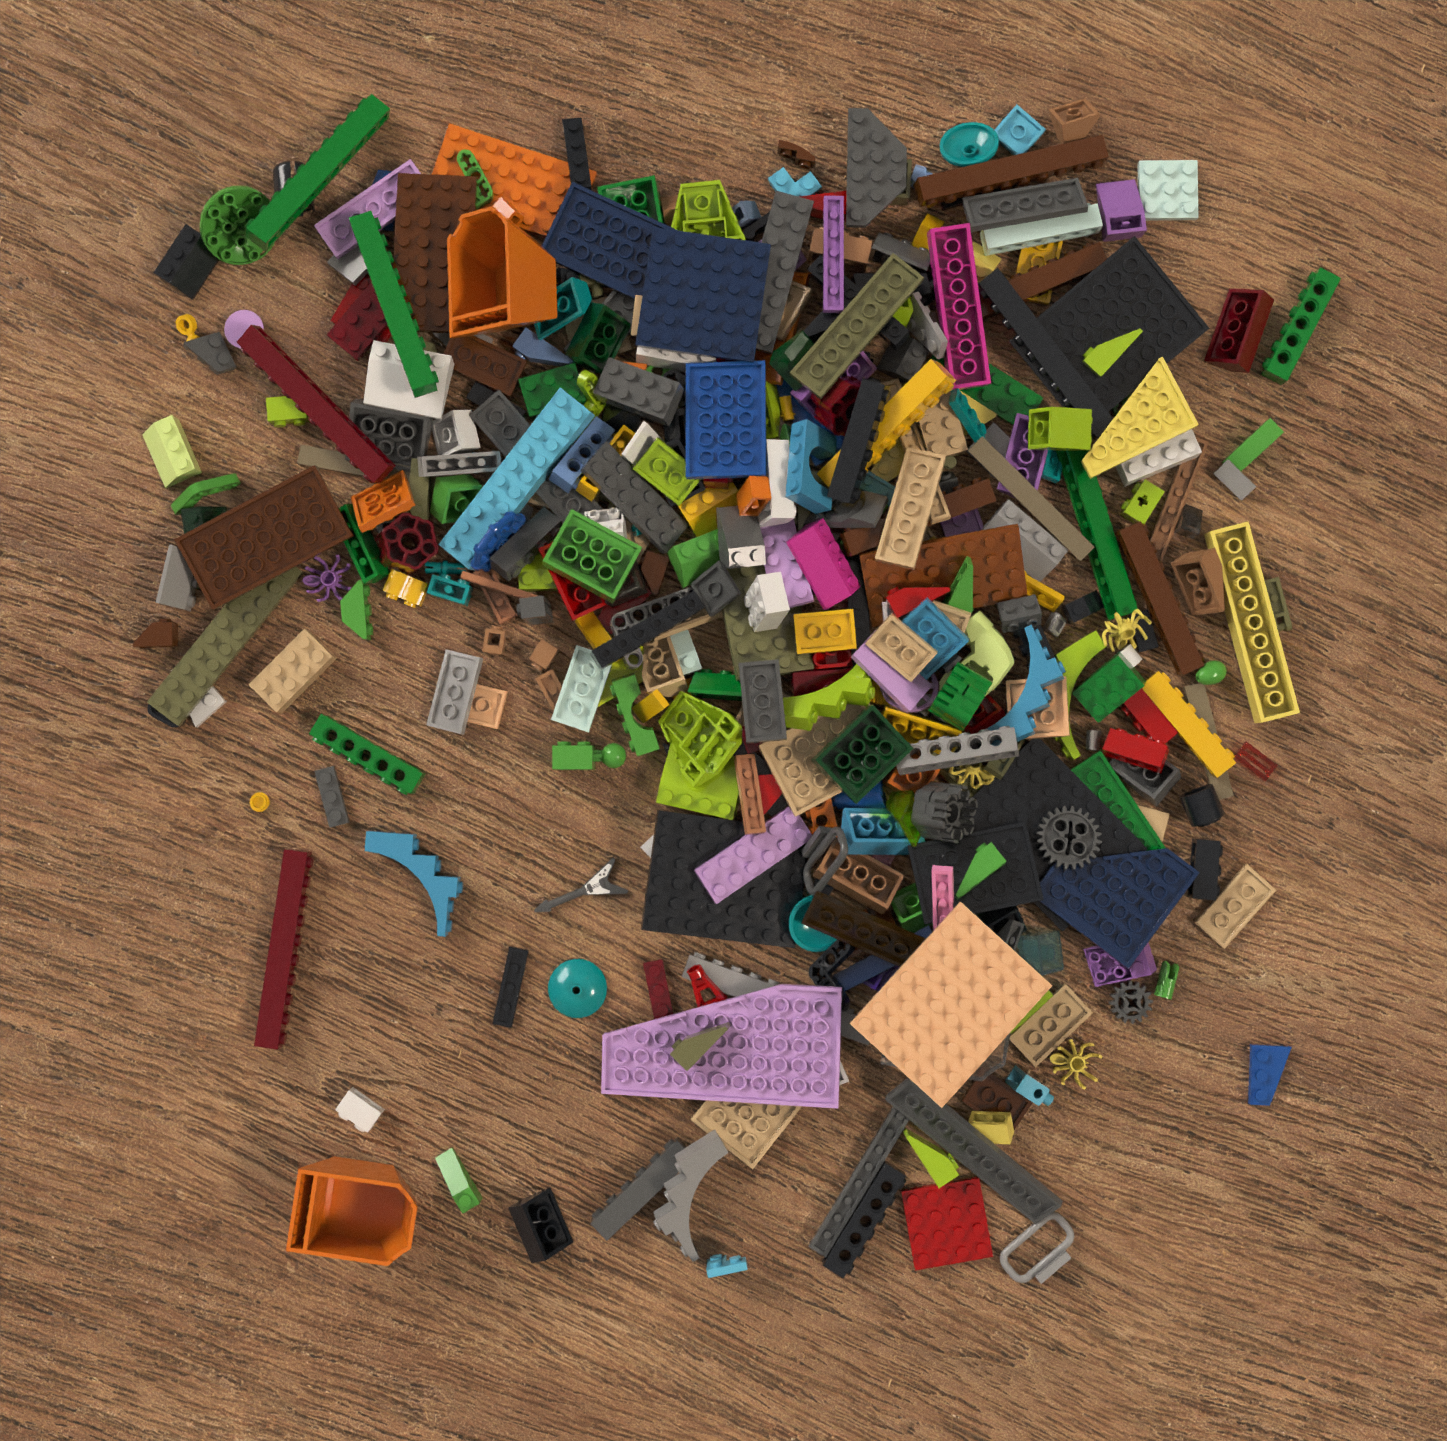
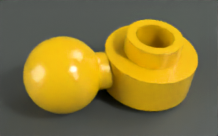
M184 314L176 319L177 330L181 334L187 335L186 341L200 338L194 333L197 329V322L192 315Z

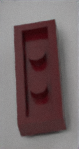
M663 959L643 962L654 1019L674 1014Z

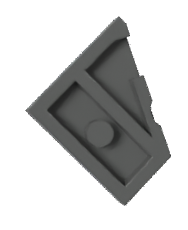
M220 332L186 341L183 344L186 350H191L198 356L197 359L203 364L208 365L209 369L216 375L235 370L236 368Z

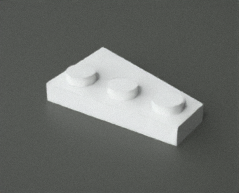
M214 686L211 687L190 713L192 721L197 728L227 702Z

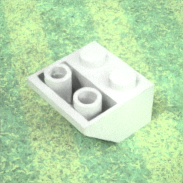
M612 507L610 509L585 512L584 516L627 538L625 515L618 508Z

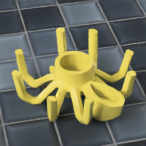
M1135 609L1132 612L1131 621L1129 618H1123L1122 620L1119 613L1115 612L1114 617L1118 623L1117 626L1110 621H1106L1107 629L1104 630L1101 636L1106 647L1107 640L1105 635L1107 632H1111L1108 643L1112 652H1115L1112 637H1114V642L1118 649H1123L1127 645L1128 639L1135 649L1137 645L1133 636L1136 633V628L1145 640L1148 639L1143 629L1137 624L1138 621L1144 619L1148 624H1152V622L1139 609Z
M982 762L967 768H963L961 765L959 766L961 769L956 772L953 771L954 767L949 769V773L952 775L965 772L963 778L958 776V784L964 783L967 777L971 775L970 786L974 789H978L982 785H989L995 777L984 770L986 765H983ZM974 775H976L979 784L976 786L974 785Z
M1069 1039L1068 1042L1071 1045L1073 1055L1063 1047L1058 1046L1057 1049L1069 1058L1059 1052L1053 1053L1050 1056V1061L1053 1064H1067V1066L1054 1067L1052 1071L1056 1074L1059 1070L1070 1069L1061 1079V1084L1065 1085V1080L1075 1072V1081L1082 1089H1086V1086L1078 1078L1079 1072L1097 1082L1098 1079L1084 1070V1068H1088L1086 1064H1089L1085 1060L1090 1057L1102 1059V1055L1089 1053L1082 1057L1084 1048L1094 1046V1044H1083L1077 1054L1073 1040Z

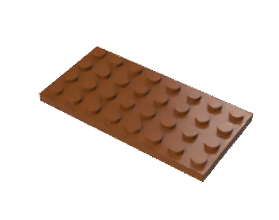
M1018 524L922 541L914 570L875 561L877 550L859 553L872 627L880 626L884 622L882 602H886L884 597L888 596L887 592L897 586L899 590L902 588L922 587L950 588L966 556L971 558L973 564V608L995 605L998 602L1028 596ZM947 593L934 600L942 603Z

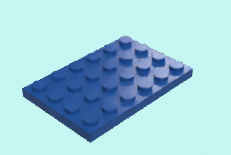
M765 360L754 361V363L745 361L686 363V480L748 478L749 476L766 477Z

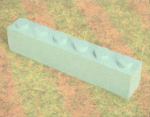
M1087 203L1088 212L982 230L980 238L984 255L989 256L1098 234L1103 227L1098 203L1092 205Z

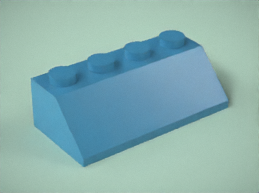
M844 808L841 828L845 833L848 843L847 855H909L908 845L925 842V839L911 822L913 809Z

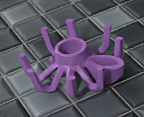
M336 555V560L330 570L324 560L318 556L314 557L324 566L325 571L322 572L306 566L305 570L321 576L307 575L302 581L309 587H316L321 583L322 585L314 590H306V592L313 594L320 592L326 587L325 596L317 599L318 602H324L329 597L331 588L334 595L341 601L343 598L338 594L335 586L346 591H350L351 587L339 584L338 582H342L339 579L342 575L338 574L349 570L351 565L347 563L345 568L334 572L340 561L339 555Z

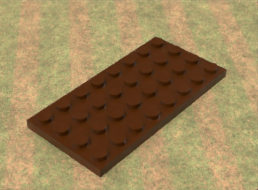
M398 173L393 268L397 267L400 280L397 281L399 285H403L407 296L404 299L405 302H410L413 310V313L410 314L412 320L416 319L420 329L417 332L450 333L447 238L449 234L453 235L460 223L458 219L462 214L476 211L478 180L476 176Z
M314 465L174 540L211 609L216 610L352 538L354 535L317 466Z

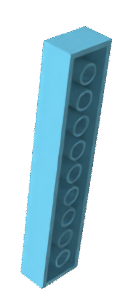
M559 388L438 545L466 568L474 570L471 567V561L475 553L473 548L489 529L488 526L495 524L503 518L506 512L520 513L595 415L566 391Z

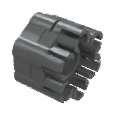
M931 781L916 791L911 822L923 838L959 843L958 840H961L963 835L972 834L974 827L963 826V824L974 825V819L963 815L974 816L976 810L966 808V806L978 808V802L975 798L970 797L967 786Z

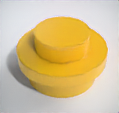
M257 792L251 796L249 803L254 811L263 812L269 807L270 800L265 793Z

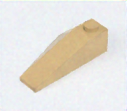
M670 636L655 642L653 639L644 645L642 678L648 694L657 689L663 696L672 697L678 695L680 691H688V686Z

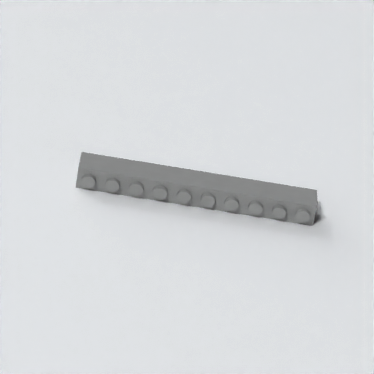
M696 951L694 954L690 953L682 974V978L691 981L687 973L688 969L694 965L701 964L706 975L723 993L734 997L780 985V982L770 978L769 981L763 980L761 975L750 972V975L746 974L738 966L732 965L731 968L724 965L725 962L713 958V961L705 959L706 955ZM849 1007L847 1011L841 1013V1036L869 1045V1041L850 1024L857 1014L854 1013V1009Z

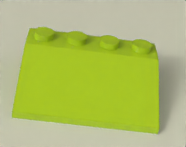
M670 744L656 803L733 820L739 803L734 756L730 758L718 775L698 787H693L680 771L681 766L678 759L674 758V751Z

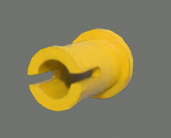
M791 396L779 397L782 412L780 418H783V421L794 420L796 413H793Z

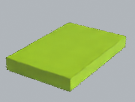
M658 437L633 467L634 471L678 506L701 480H686V459Z

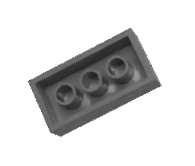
M609 357L593 394L601 402L669 427L685 390L679 382Z

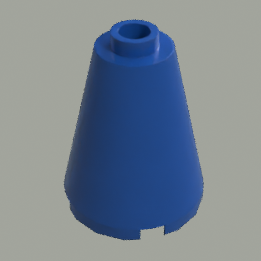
M882 780L857 804L843 792L831 797L833 807H837L838 810H843L844 808H886L887 798L886 793L883 792L882 786L884 785Z

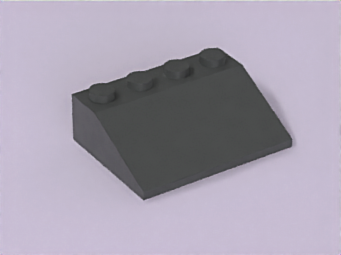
M357 398L352 401L349 418L395 463L394 469L410 472L411 467L407 466H411V458L427 456L433 418L365 405L363 403L364 399ZM346 455L345 460L349 461L350 459Z

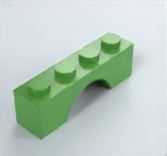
M635 672L612 679L613 685H610L613 697L617 696L619 703L616 704L619 716H624L625 722L622 725L625 733L630 734L631 741L628 742L631 751L636 752L637 756L660 749L653 727H645L639 724L631 712L634 700L641 694Z

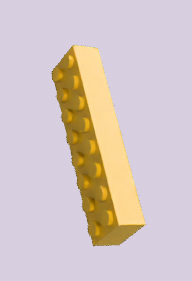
M930 359L885 404L883 409L885 411L884 419L881 423L879 422L877 429L879 435L876 442H873L871 449L873 450L872 458L867 462L865 468L867 473L869 471L868 468L872 464L875 465L882 459V454L886 450L889 451L896 445V440L900 436H905L911 430L910 426L915 421L919 422L925 416L924 412L929 407L933 408L940 401L939 397L943 393L947 394L952 390L956 379L941 363ZM840 451L817 473L828 487H830Z

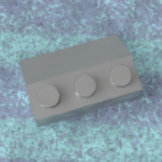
M169 545L156 603L191 611V608L196 603L195 591L196 588H199V585L179 548Z

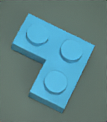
M784 167L768 178V182L775 191L798 197L815 195L822 189L821 184L811 171L796 182H794Z
M716 1254L707 1259L706 1271L708 1278L748 1270L746 1257H741L740 1255L732 1256L727 1260L726 1255Z

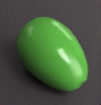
M1213 660L1200 667L1195 677L1197 682L1202 685H1213L1225 678L1227 669L1222 662Z

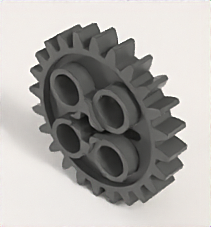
M1063 806L1061 812L1058 808H1055L1054 814L1049 811L1047 813L1048 818L1043 817L1041 820L1044 824H1039L1037 827L1041 831L1037 832L1036 836L1041 837V839L1037 840L1036 844H1042L1038 851L1045 852L1042 857L1043 859L1050 858L1049 865L1056 862V869L1060 865H1063L1064 871L1067 870L1068 866L1074 871L1076 865L1082 869L1084 867L1083 862L1089 865L1091 863L1090 859L1094 860L1096 858L1093 852L1098 853L1100 851L1096 845L1102 843L1101 840L1097 839L1102 833L1095 831L1099 828V825L1093 826L1092 823L1095 818L1089 820L1087 818L1088 812L1082 815V808L1077 812H1074V806H1071L1069 811H1067L1066 806ZM1069 821H1071V822H1072V827H1071V830H1070V836H1069V837H1070V839H1072V841L1069 843V846H1068L1069 855L1067 856V855L1065 854V852H1066V848H1067V844H1068V838H1065V837H1066V835L1069 833ZM1061 823L1064 826V831H1058L1055 824ZM1075 826H1081L1084 829V834H1078ZM1054 842H1058L1062 845L1061 851H1057L1054 849ZM1074 845H1078L1081 847V854H1077L1076 852H1074Z

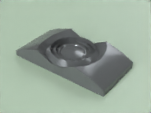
M862 491L855 504L832 498L831 510L818 514L810 512L803 525L805 526L824 518L829 528H875L889 500L886 496L868 491Z

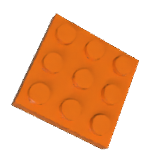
M403 470L351 497L357 524L362 533L374 529L377 525L389 521L394 516L407 512L415 506L409 482Z

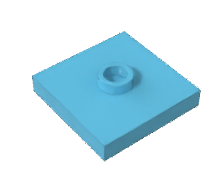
M1017 104L994 129L998 135L999 143L1012 155L1028 152L1046 131L1042 125Z

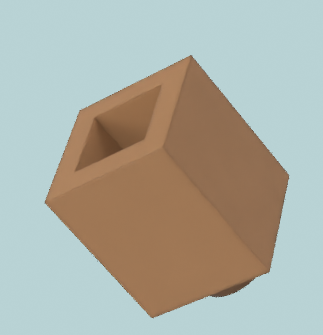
M541 639L529 658L533 661L531 665L540 671L543 668L548 670L560 650Z

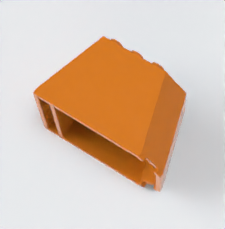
M493 206L462 214L458 219L460 223L453 235L449 234L447 238L450 338L495 333L556 319V259L536 240Z
M334 1156L298 1169L286 1251L388 1266L412 1248L418 1209L412 1191L394 1165Z

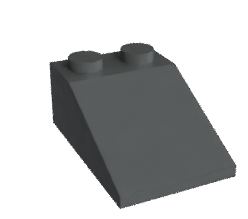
M738 506L716 508L719 557L724 566L732 569L766 565L765 544L757 516H739Z
M1115 759L1109 762L1115 773L1124 782L1156 807L1181 779L1180 769L1167 760L1161 774Z

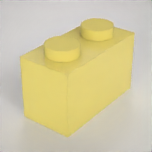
M971 1112L968 1122L994 1144H1011L1014 1134L1011 1112Z

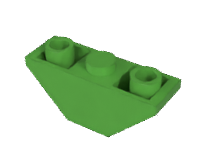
M358 580L340 601L342 622L362 639L371 640L373 625L369 622V616L372 615V608L368 604L367 597L370 596V587L364 584L362 580Z

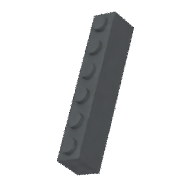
M679 1137L675 1140L671 1138L663 1146L665 1149L660 1154L656 1152L649 1159L651 1163L647 1167L642 1166L635 1173L636 1177L632 1181L627 1180L620 1187L621 1191L617 1195L612 1194L607 1199V1205L603 1209L599 1207L591 1215L593 1218L590 1224L606 1241L664 1187L665 1182L679 1173L674 1165L677 1162L674 1155L687 1147Z

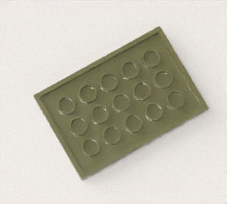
M764 565L732 569L726 568L742 593L722 609L736 682L740 681L738 664L744 662L779 659L780 675L813 670L814 665L811 653L797 654L793 614H802L801 605L790 608V611L777 629L754 632L753 626L749 624L748 616L750 612L749 608L745 606L744 596H746L757 575L766 574Z

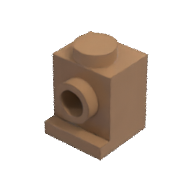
M491 626V629H485L482 652L504 656L507 632L503 631V627ZM495 637L499 638L498 644L493 643Z

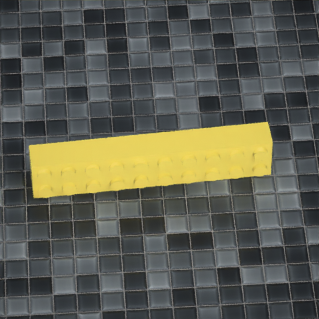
M1249 521L1204 534L1207 548L1216 549L1222 564L1224 611L1254 723H1263L1300 713Z

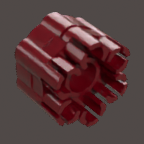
M852 375L851 377L841 376L821 400L812 393V402L817 406L814 414H816L814 416L815 420L835 435L845 436L861 381Z
M407 512L400 514L376 536V541H379L377 545L382 549L380 556L382 558L380 560L382 566H389V568L397 567L401 572L405 571L406 575H410L421 568L424 563L438 552L432 522ZM402 536H408L414 541V550H407L402 546Z

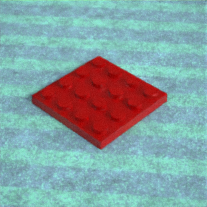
M978 1176L950 1181L941 1188H938L937 1184L901 1190L915 1271L993 1257Z

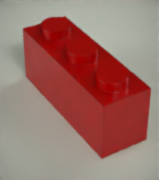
M1142 688L1120 705L1121 712L1126 717L1130 716L1134 721L1132 724L1139 732L1142 731L1148 740H1160L1167 743L1179 733Z
M1110 728L1102 749L1103 755L1160 774L1169 753L1168 746L1160 740L1151 741L1140 734L1131 735L1120 728H1116V730Z

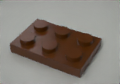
M983 1067L961 1099L962 1102L975 1111L1011 1112L1014 1130L1033 1103Z

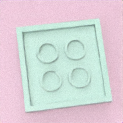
M1146 160L1137 163L1138 191L1146 221L1197 220L1199 218L1198 160Z

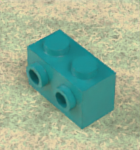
M439 573V576L432 574L427 594L468 607L474 589L469 586L470 582L458 579L456 582L450 580L451 576Z

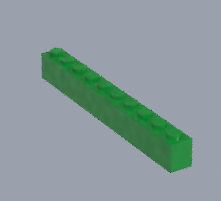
M373 94L363 98L358 104V108L347 115L346 121L335 128L334 134L323 141L321 148L318 151L315 150L310 155L309 161L305 165H300L296 175L293 178L287 179L284 188L280 192L274 193L271 202L261 207L259 215L255 219L249 220L246 225V237L267 252L389 119L390 108Z
M372 211L349 217L351 228L414 398L438 391L436 383H439L436 371L431 372L430 366L433 364L429 353H424L423 348H426L422 336L418 337L417 331L420 329L416 319L412 320L410 314L413 313L410 302H405L404 297L407 296L403 285H399L397 281L400 280V275L397 267L393 268L391 263H394L391 251H386L385 246H388L385 235H380L379 229L382 228L378 217L374 218Z
M1056 450L1081 534L1094 546L1088 553L1107 618L1108 620L1115 619V612L1119 613L1121 617L1132 614L1135 609H1138L1137 602L1125 570V564L1116 541L1101 487L1099 486L1097 476L1090 479L1081 463L1089 450Z

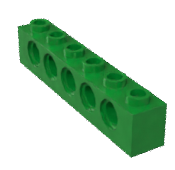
M1321 267L1315 272L1312 271L1306 280L1308 283L1306 289L1303 288L1297 297L1299 300L1297 306L1294 305L1288 314L1290 317L1288 323H1284L1279 333L1282 335L1279 340H1275L1270 349L1273 351L1272 354L1264 360L1261 366L1263 368L1262 376L1279 385H1283L1288 381L1340 282V277ZM1314 288L1320 291V295L1315 294ZM1305 305L1311 308V312L1305 310ZM1296 322L1302 325V329L1296 327ZM1287 339L1292 340L1293 347L1287 344ZM1278 356L1283 357L1284 364L1278 361Z
M320 714L309 733L313 736L312 740L320 745L327 744L330 746L329 750L337 755L344 754L347 756V761L354 765H357V763L364 766V771L371 775H374V773L381 776L380 780L388 785H391V783L398 786L397 790L405 795L408 793L414 794L426 774L326 714ZM332 730L337 733V738L334 741L329 739V733ZM349 740L354 743V748L351 751L346 749V743ZM365 750L371 753V758L368 761H365L362 757ZM382 760L388 763V768L385 771H382L379 767ZM399 770L405 773V778L402 781L396 778V773Z

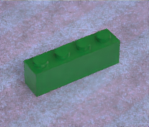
M344 504L339 509L354 535L352 538L344 541L346 548L363 583H377L389 576L390 571L388 567H384L380 563V560H382L380 558L381 552L371 531L367 530L362 533L359 529L353 504Z

